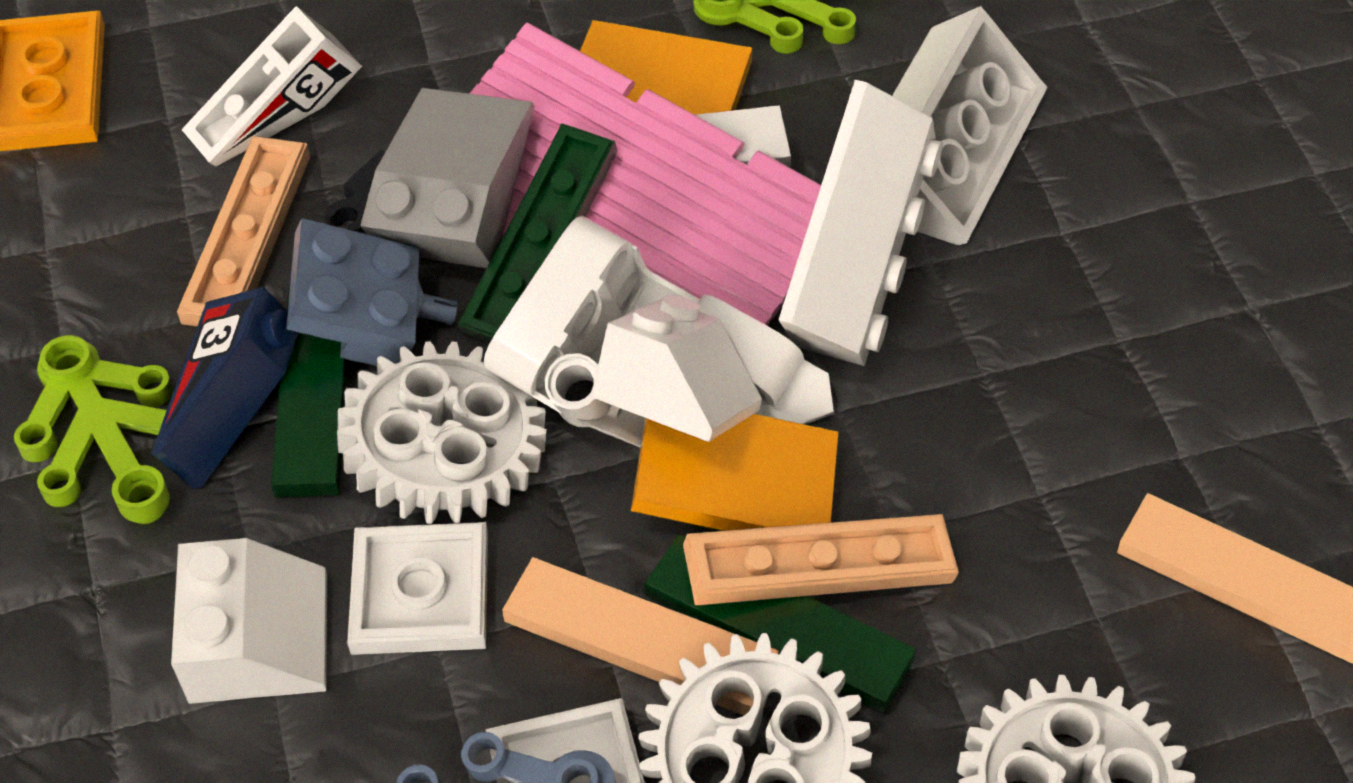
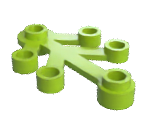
M693 0L694 12L702 21L718 26L734 22L748 26L769 35L771 47L783 54L794 53L802 47V23L793 17L779 18L759 7L772 5L823 27L824 38L833 44H846L855 37L856 16L851 10L841 7L833 8L816 0Z
M65 335L51 340L43 347L37 366L38 376L45 387L28 420L19 425L14 433V442L23 459L29 462L45 461L57 450L58 441L52 427L70 396L78 408L51 465L44 468L37 478V486L45 502L53 507H65L78 499L82 486L77 473L95 439L116 477L112 484V496L121 515L125 519L139 524H149L158 520L164 514L170 501V494L164 478L156 468L148 465H139L119 428L158 435L167 410L154 407L167 403L174 392L168 371L159 365L137 367L100 360L96 348L77 336ZM161 383L154 389H145L149 384ZM95 385L134 390L137 400L142 405L102 398ZM36 437H44L36 444H28L29 441ZM59 481H68L62 488L51 489ZM150 497L143 502L137 503L142 498Z

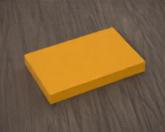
M101 11L0 20V152L98 142L105 23Z
M592 20L580 52L635 82L633 89L626 97L636 103L645 90L649 89L694 115L736 110L752 63V47Z
M753 414L708 442L645 418L631 511L723 531L831 523L838 432Z

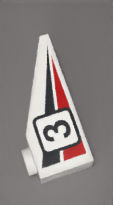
M296 6L185 125L182 131L208 162L217 167L246 151L252 136L269 138L324 108L358 72L362 65L330 32Z

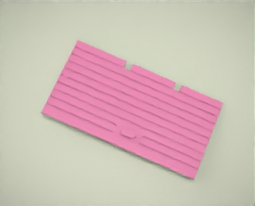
M527 22L517 33V37L505 48V52L493 63V67L481 78V82L469 93L530 101L535 107L502 238L561 123L613 140L618 150L585 216L586 218L638 247L646 268L654 274L699 299L706 294L714 296L768 326L785 301L821 185L759 150L747 165L740 162L735 157L744 148L745 143L649 89L645 90L636 103L626 97L635 85L633 80Z

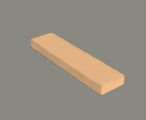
M252 136L177 310L181 325L197 327L205 304L208 301L257 289L309 162L310 153L307 143Z
M1149 493L1146 494L1120 540L1117 550L1118 554L1353 664L1352 586Z
M943 514L690 533L686 535L683 543L695 605L951 584L959 573Z
M534 557L530 560L502 609L504 622L654 681L660 682L661 679H666L682 685L685 681L679 660L685 658L700 669L706 665L704 644L710 643L720 656L724 657L730 655L732 635H736ZM739 636L746 652L755 651L757 642ZM771 648V653L779 654L778 650ZM733 691L720 697L716 705L745 715L753 706V701L743 692Z

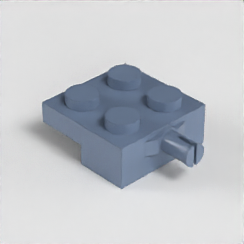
M301 218L294 236L287 330L341 342L340 358L377 366V358L382 356L397 364L400 362V347L405 346L411 351L415 344L417 317L451 326L457 312V301L423 294L418 280L419 247Z

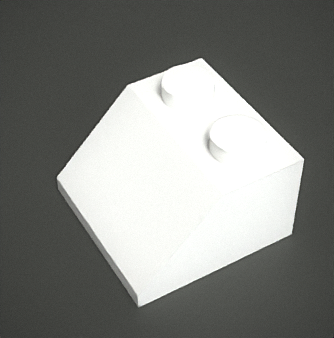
M664 296L654 303L643 308H637L634 312L607 324L591 397L708 442L758 412L762 401L721 320L699 312L700 305L693 300L680 296Z
M248 538L178 544L171 664L188 703L325 692L327 687L326 568Z

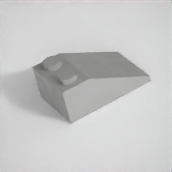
M421 88L375 170L360 225L367 235L419 247V258L487 268L502 239L535 108L533 103L530 101Z

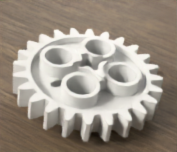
M429 341L425 342L423 356L415 357L409 349L403 346L400 347L399 363L394 364L380 356L377 358V375L361 370L358 373V389L346 388L344 392L345 407L338 408V453L343 454L345 473H356L357 490L360 493L376 488L377 507L381 508L396 499L400 501L401 518L405 519L415 507L424 508V516L428 524L433 523L439 510H448L454 524L460 523L462 508L470 506L478 516L483 518L486 517L488 499L491 498L498 504L506 507L510 504L511 488L520 491L527 490L529 472H539L541 452H545L547 430L544 429L545 408L537 407L538 399L485 369L484 362H482V347L477 346L468 357L459 355L458 344L452 341L448 346L446 354H437L435 347Z
M767 633L761 634L755 651L749 652L745 651L738 634L732 635L730 655L721 657L710 643L704 644L706 665L699 669L685 658L679 660L685 681L682 685H679L673 681L661 679L659 686L662 694L669 701L668 705L647 704L645 708L648 719L660 728L659 730L639 733V741L641 747L656 752L658 755L645 759L639 763L643 777L663 778L658 783H696L690 778L691 769L701 758L709 756L718 757L729 766L727 775L719 783H739L745 770L743 748L740 745L752 746L754 744L762 721L765 703L772 692H778L781 695V700L766 728L767 751L770 755L766 753L758 754L751 769L748 783H768L775 780L787 783H866L859 776L851 772L854 769H863L871 766L872 753L852 746L870 737L869 723L848 721L849 718L861 709V698L859 695H848L838 698L837 695L845 684V674L840 670L822 678L820 673L823 666V654L819 651L810 656L803 664L797 661V641L794 639L788 641L780 655L771 653ZM733 691L743 692L753 701L750 711L736 719L725 718L715 710V705L720 697ZM796 715L810 716L821 726L818 735L805 743L792 742L787 739L781 732V728L788 719Z
M1065 675L1058 676L1053 693L1047 694L1043 686L1034 678L1029 682L1025 701L1018 694L1007 689L1004 691L1002 698V712L986 705L982 710L981 728L969 727L964 747L969 751L960 752L957 773L965 777L960 779L958 783H1010L1014 781L1027 783H1112L1111 780L1116 778L1127 779L1133 783H1194L1195 774L1184 770H1177L1181 767L1187 753L1185 746L1164 747L1163 745L1169 734L1171 724L1167 721L1148 726L1144 722L1150 705L1148 702H1141L1128 710L1121 706L1124 688L1117 686L1107 698L1097 696L1096 681L1092 677L1087 679L1082 692H1072ZM1059 734L1070 735L1078 739L1083 746H1065L1059 743L1053 736ZM1030 747L1035 751L1025 750L1023 748Z

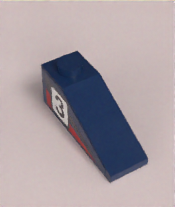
M264 287L206 302L151 454L192 489L202 487L286 372L298 332L286 329L288 311Z

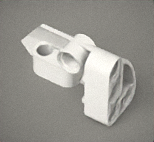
M579 216L573 220L563 232L494 335L484 357L485 369L558 411L561 417L569 424L577 427H591L641 448L645 417L591 397L592 391L586 398L574 402L565 400V395L573 383L580 380L595 381L609 322L634 312L637 308H643L654 303L664 296H680L700 305L699 312L721 320L762 398L760 409L754 414L805 425L834 414L829 373L804 360L801 349L791 340L714 296L706 294L699 299L654 274L646 268L638 247L584 216Z

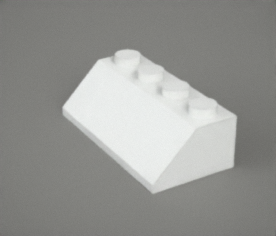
M982 6L933 26L892 95L896 99L933 118L936 134L935 140L943 142L936 173L933 178L923 177L917 196L918 198L925 199L923 215L917 232L955 245L965 244L969 240L1048 88Z
M855 80L779 321L790 340L799 348L865 366L869 350L879 352L884 341L888 326V316L881 314L887 292L897 293L901 286L907 258L899 256L906 233L915 235L919 228L925 199L918 198L917 196L923 177L933 178L936 173L943 142L935 140L936 134L933 118L873 85L859 80Z

